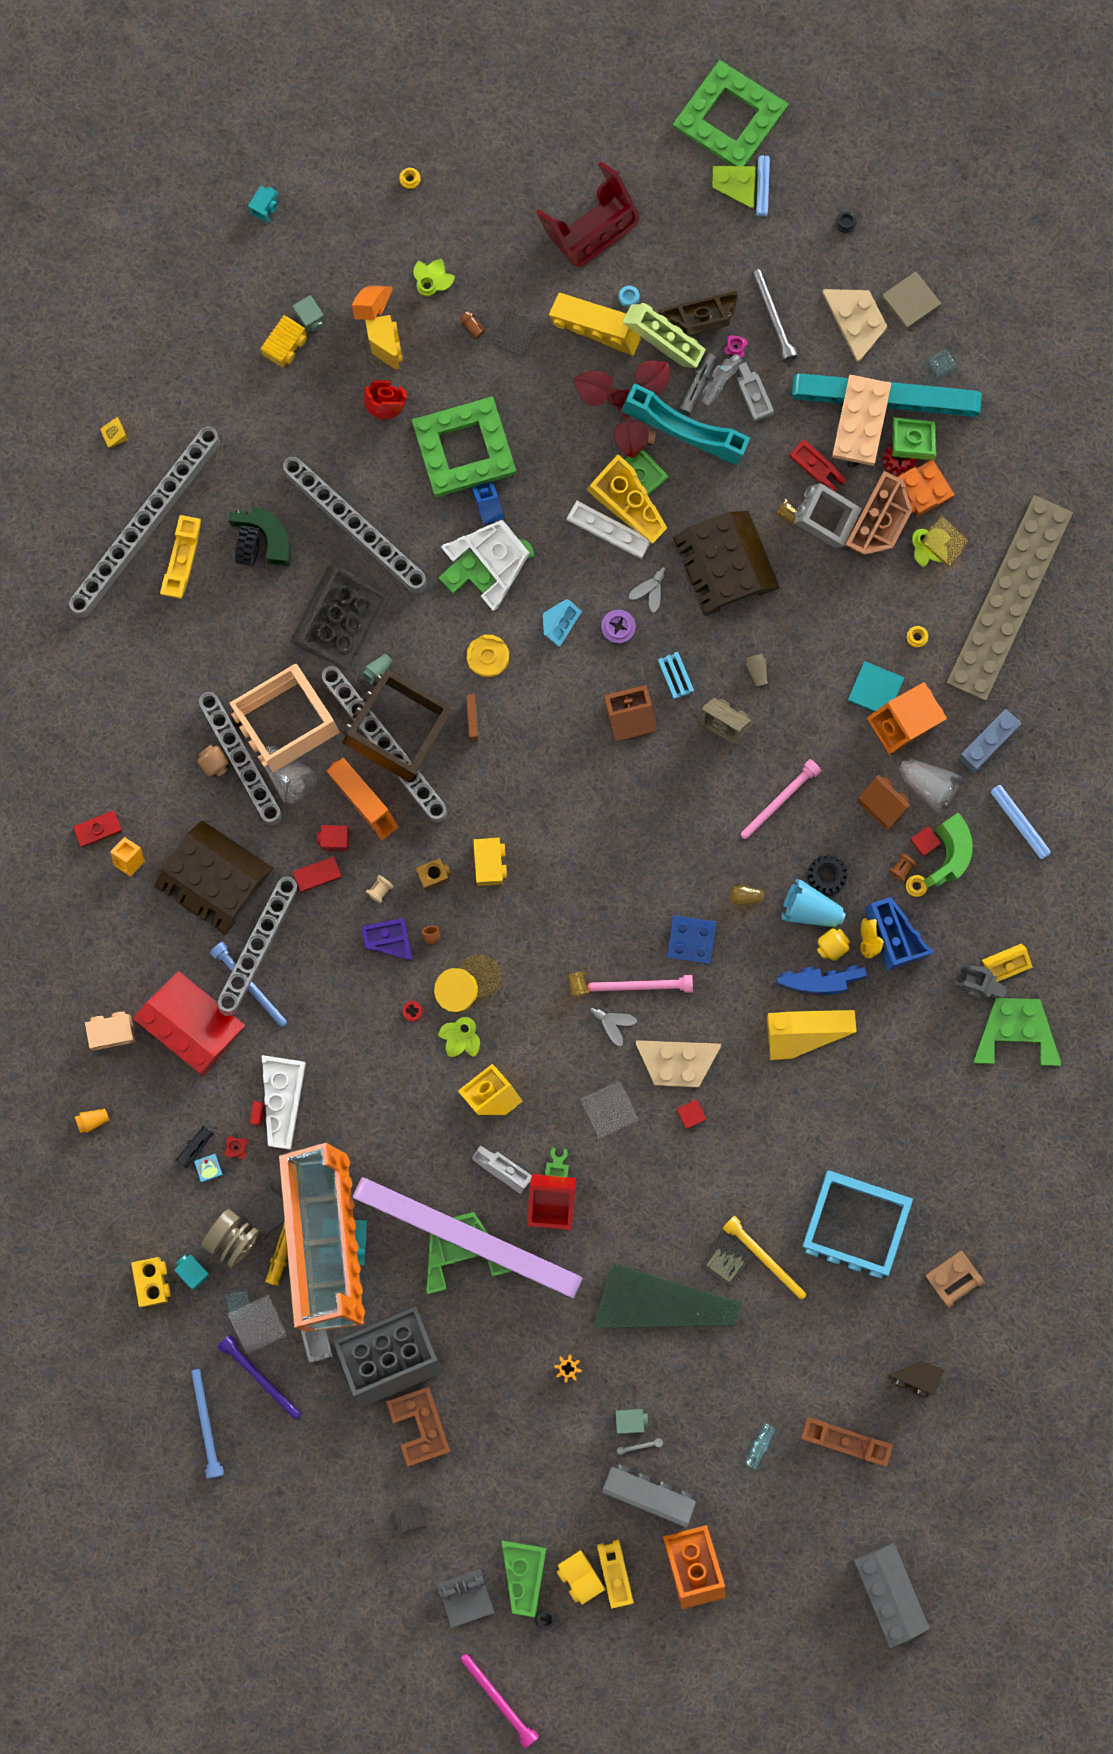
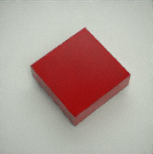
M929 826L910 839L923 857L941 845V842Z
M697 1100L677 1108L686 1129L706 1120Z
M253 1101L251 1125L260 1126L262 1124L264 1105L261 1102Z

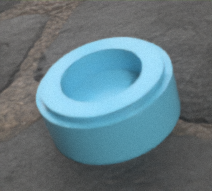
M633 286L623 287L618 296L620 304L626 308H630L631 304H638L639 291Z

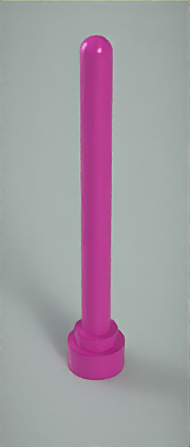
M462 1655V1663L520 1734V1743L526 1749L539 1738V1735L534 1729L531 1730L525 1727L469 1655Z

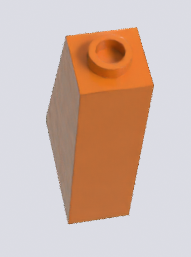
M344 757L339 761H335L326 770L333 782L381 840L399 828L387 807Z

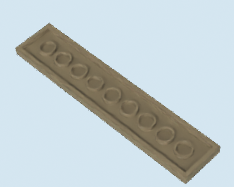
M1036 495L1033 496L946 685L986 702L1073 512Z

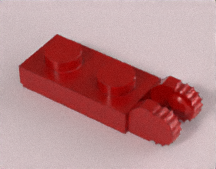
M805 440L789 454V457L812 478L834 492L838 490L827 479L830 474L841 485L846 482L844 476L835 469V466Z

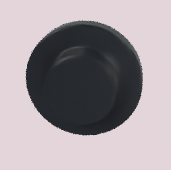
M843 212L837 216L836 227L839 231L849 233L855 229L857 220L852 213Z

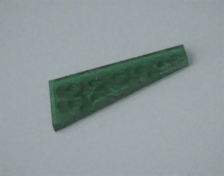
M612 1264L593 1328L735 1325L741 1303Z

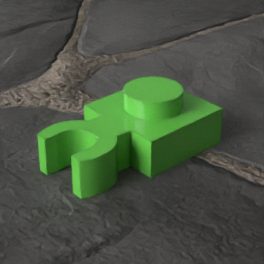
M552 1148L551 1157L553 1163L546 1164L545 1175L568 1176L569 1165H563V1161L566 1160L568 1155L567 1149H564L562 1157H557L555 1155V1148Z

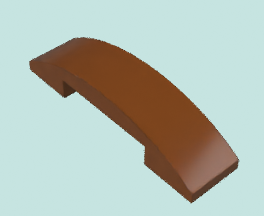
M810 1417L806 1418L800 1438L885 1467L888 1465L893 1448L892 1444Z

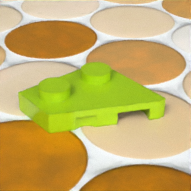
M713 166L712 187L750 208H754L756 167Z

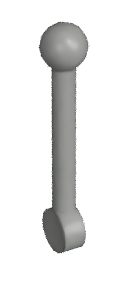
M657 1438L653 1442L626 1448L620 1446L617 1448V1453L624 1455L625 1452L647 1447H661L663 1440Z

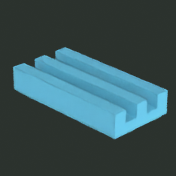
M678 652L671 656L668 655L663 659H658L674 700L694 693ZM674 659H676V662L679 666V669L681 671V674L683 676V679L688 690H684L679 675L672 661ZM666 662H668L670 666V669L673 673L680 693H676L673 683L664 664Z

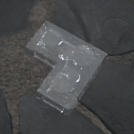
M735 354L730 359L726 358L721 366L718 365L712 373L713 381L709 382L703 390L705 394L702 399L703 403L709 406L717 399L725 382L734 375L742 360L741 357Z

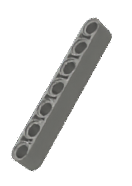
M203 693L199 698L200 707L259 814L267 825H277L282 819L281 811L222 704L214 693ZM208 700L215 701V705L213 707H205V703ZM219 718L226 719L222 726H216L215 722ZM230 736L236 738L233 744H225L226 738ZM238 755L246 756L243 763L235 762ZM249 773L256 774V778L252 782L245 780ZM258 792H266V797L263 800L255 799ZM269 810L277 811L273 819L266 818V813Z
M283 877L278 881L218 999V1008L223 1015L231 1016L238 1010L296 895L297 884L293 878ZM288 884L292 886L293 890L289 893H284L281 887ZM278 903L283 906V909L280 912H274L271 907ZM268 922L273 925V929L271 931H264L261 926ZM254 942H261L264 945L258 951L254 950L251 946ZM245 961H251L254 967L250 970H245L242 964ZM240 980L244 983V986L241 989H235L232 987V983ZM227 999L232 1000L234 1006L226 1009L222 1006L223 1001Z

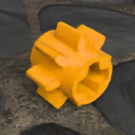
M571 1355L565 1361L562 1357H559L562 1363L560 1366L554 1365L556 1369H560V1373L556 1377L558 1378L563 1375L565 1383H567L568 1377H572L576 1381L575 1373L582 1372L581 1369H576V1365L580 1361H571ZM567 1362H570L571 1367L575 1368L574 1372H570L569 1375H565V1371L562 1370V1366H566Z

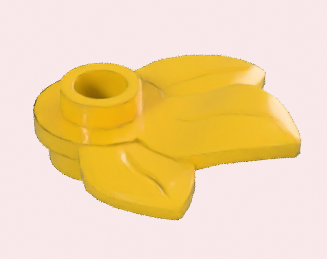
M864 918L861 923V937L863 941L861 942L860 950L865 958L870 959L881 952L884 941L877 937V920L872 919L868 921L867 918Z

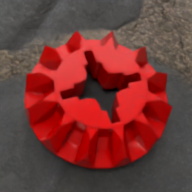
M892 445L886 448L883 455L884 467L888 472L896 476L911 470L917 463L915 458H906L899 466L898 460L892 456Z

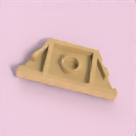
M825 289L822 291V294L856 362L859 363L869 349L874 346L878 338L887 330V325L869 290Z
M636 1040V1046L654 1086L699 1088L721 1048V1044Z

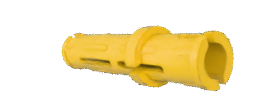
M285 1222L274 1256L270 1259L271 1265L265 1280L266 1283L279 1286L284 1267H287L288 1264L286 1262L288 1249Z

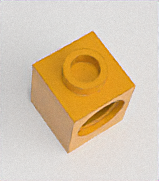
M125 837L110 851L114 866L130 877L145 862L141 847Z

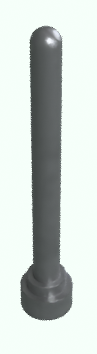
M755 269L753 271L754 278L781 345V352L779 353L783 363L793 361L798 357L797 351L787 340L761 270Z

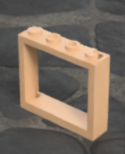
M296 663L230 702L234 710L231 714L236 723L241 722L242 726L239 728L245 738L250 736L252 739L249 741L250 746L255 753L260 752L261 755L258 756L264 768L269 766L272 773L340 733L331 715ZM298 684L323 724L269 755L245 715Z

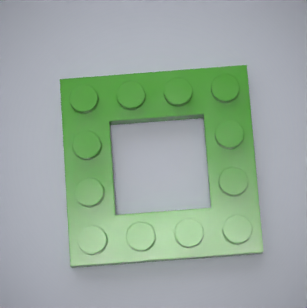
M719 60L673 123V128L732 166H746L786 111L788 103ZM724 90L758 111L737 141L703 120Z
M493 396L412 419L435 498L517 474ZM479 424L489 458L449 470L439 436Z

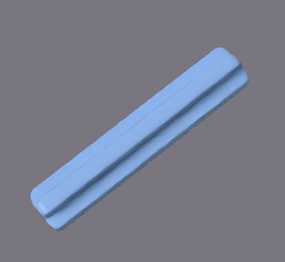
M759 156L756 215L762 217L767 216L770 163L768 156Z

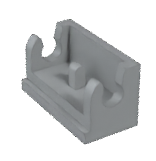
M301 1330L309 1363L333 1357L326 1330L309 1332Z

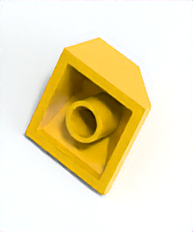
M493 1064L458 1090L460 1095L478 1115H506L523 1102L512 1085Z

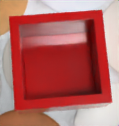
M532 1174L527 1226L572 1230L576 1178Z

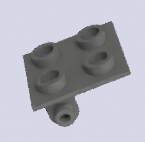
M480 1569L437 1584L451 1628L495 1613Z

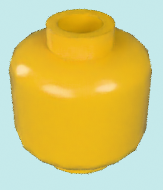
M831 928L819 937L818 945L820 947L817 951L824 959L829 958L832 961H836L849 951L848 944L850 940L841 929Z

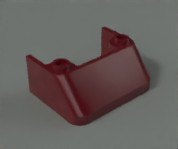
M603 162L598 164L606 179L598 187L596 193L600 204L570 227L562 220H554L539 209L535 211L549 238L566 258L578 267L587 264L633 229L639 222V213L618 172Z

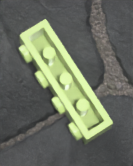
M645 303L631 304L622 321L624 325L683 367L697 368L706 350L698 344L697 340L684 334L682 329L669 323L667 318L654 312L652 307Z

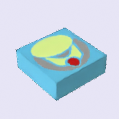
M216 1154L194 1161L202 1183L223 1175Z

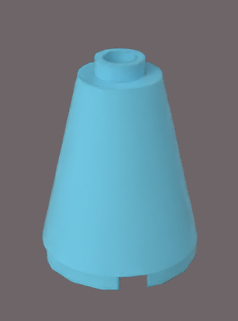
M795 880L797 885L792 884L783 905L787 907L786 914L782 912V920L833 928L843 923L845 918L843 907L804 881Z

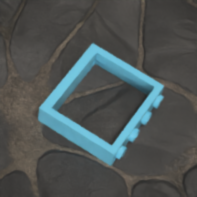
M827 1170L802 1248L806 1249L805 1253L814 1257H818L819 1254L827 1256V1261L835 1264H840V1261L848 1263V1268L861 1272V1269L870 1271V1276L880 1279L883 1276L887 1277L889 1276L913 1199ZM831 1183L902 1207L884 1267L812 1243Z

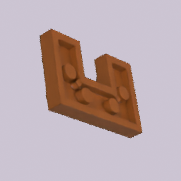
M429 1387L386 1401L393 1423L415 1416L422 1437L400 1445L407 1467L451 1452Z

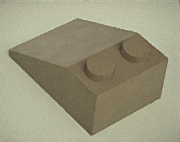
M713 698L702 708L700 724L737 746L750 726L751 720L748 719L749 715L741 710L735 711L730 708L731 705L723 699L717 700Z

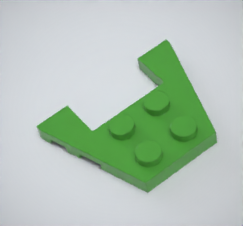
M996 998L975 1055L974 1064H994L995 1041L1040 1043V1066L1060 1067L1061 1061L1041 1000Z
M474 1212L453 1217L460 1222L487 1233ZM430 1234L427 1294L447 1290L442 1266L475 1258L479 1255ZM488 1260L492 1277L512 1272Z

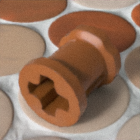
M901 853L899 856L900 860L894 868L889 869V873L899 881L905 882L906 875L912 868L917 866V863L906 854Z

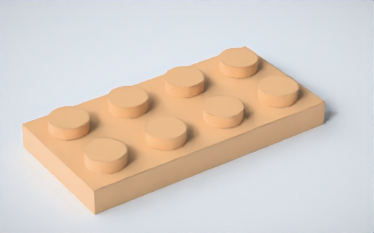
M849 375L832 455L833 458L874 466L891 383Z

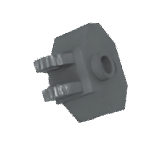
M961 965L960 970L967 977L962 983L955 981L954 987L968 993V996L979 1000L981 997L1002 998L1006 996V986L996 982L997 976H994L988 968Z

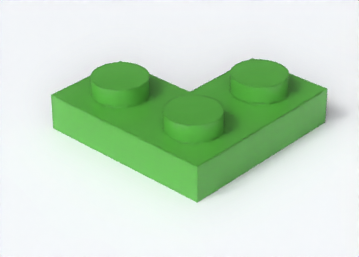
M470 549L439 577V581L453 595L468 581L482 594L497 582L486 566Z

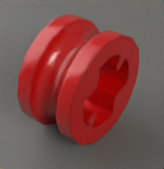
M410 1001L404 1005L402 1012L406 1020L415 1022L421 1018L423 1011L419 1003ZM410 1006L419 1009V1013H415V1017H411L408 1013L406 1014V1010H410Z

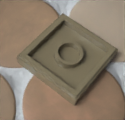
M914 272L882 294L883 300L906 329H909L941 306V302L917 272Z

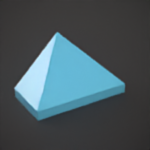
M568 599L547 610L543 614L544 635L556 646L560 647L582 611Z

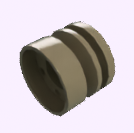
M227 1209L209 1230L201 1247L213 1256L222 1249L223 1253L220 1261L224 1263L231 1256L227 1266L234 1269L250 1253L260 1231L253 1228L247 1234L251 1226L249 1223H245L240 1229L237 1228L241 1218Z

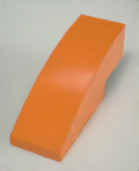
M371 285L363 288L352 303L354 319L375 320L377 314H382L393 290L392 286Z

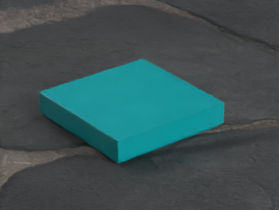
M864 661L848 702L875 712L896 698L904 677Z

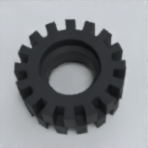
M241 526L237 537L238 541L236 542L235 563L254 566L260 546V528Z
M826 854V856L821 855L819 858H815L812 864H810L807 873L809 885L823 895L828 894L830 896L838 893L846 883L848 876L846 865L844 866L841 859L838 860L835 855L831 857L830 854ZM829 867L835 871L836 878L833 882L824 883L820 880L819 871L822 868Z

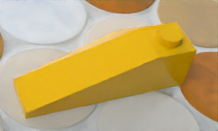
M619 455L608 464L586 489L602 505L652 544L667 529L659 512L649 499L646 489L640 483L634 468Z
M855 1010L768 1013L767 1026L770 1060L793 1059L856 1033Z

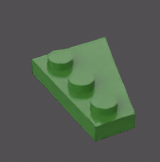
M502 1540L512 1614L535 1617L546 1548Z

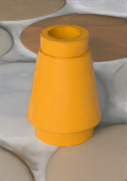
M106 1109L81 1112L78 1116H75L79 1132H86V1134L109 1121Z

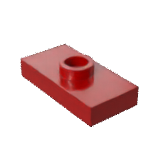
M114 810L73 826L81 847L122 832Z

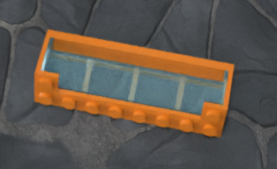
M327 1143L281 1155L279 1160L294 1327L304 1332L363 1325L365 1310L361 1299L363 1289L359 1279L361 1268L357 1259L358 1243L355 1238L356 1222L353 1218L354 1201L351 1197L352 1181L349 1176V1157L346 1153Z

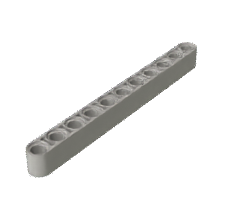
M205 427L200 430L71 597L69 606L75 616L85 618L93 611L217 450L220 440L214 428ZM208 436L214 437L212 442L204 441ZM199 452L202 454L198 459L191 458L194 453ZM181 470H189L188 474L184 476L179 475ZM169 486H176L173 492H166ZM162 502L163 506L160 509H154V504ZM150 519V523L148 525H140L142 520ZM130 536H137L135 542H127ZM117 553H124L122 559H114ZM105 569H111V573L108 576H102V572ZM92 586H98V590L95 593H89V589ZM78 603H85V607L82 610H76Z

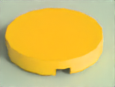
M482 635L470 643L467 649V662L475 674L481 677H494L506 669L509 663V650L501 638L494 635Z
M459 968L448 969L439 975L434 989L436 1000L440 1006L452 1012L467 1010L473 1001L476 1000L478 992L475 978L466 970Z

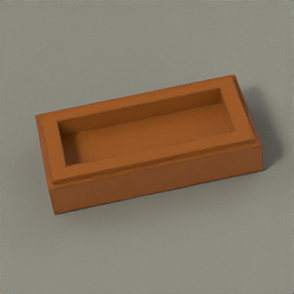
M468 694L466 700L469 739L471 741H478L475 694Z

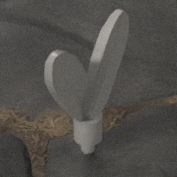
M661 568L660 572L657 571L654 578L635 587L629 594V599L638 600L649 593L650 610L652 613H656L660 607V582L665 576L663 574L665 568Z
M590 1009L595 1014L594 1017L602 1020V1024L612 1042L622 1046L623 1037L616 1025L631 1026L637 1022V1019L629 1014H606L600 1009Z

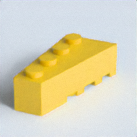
M558 293L549 313L554 326L560 329L566 328L576 334L583 335L631 356L634 355L642 338L622 323L626 313L566 294Z

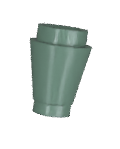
M383 654L364 667L362 672L363 678L373 685L378 674L383 676L386 669H389L393 664L392 659L388 655Z

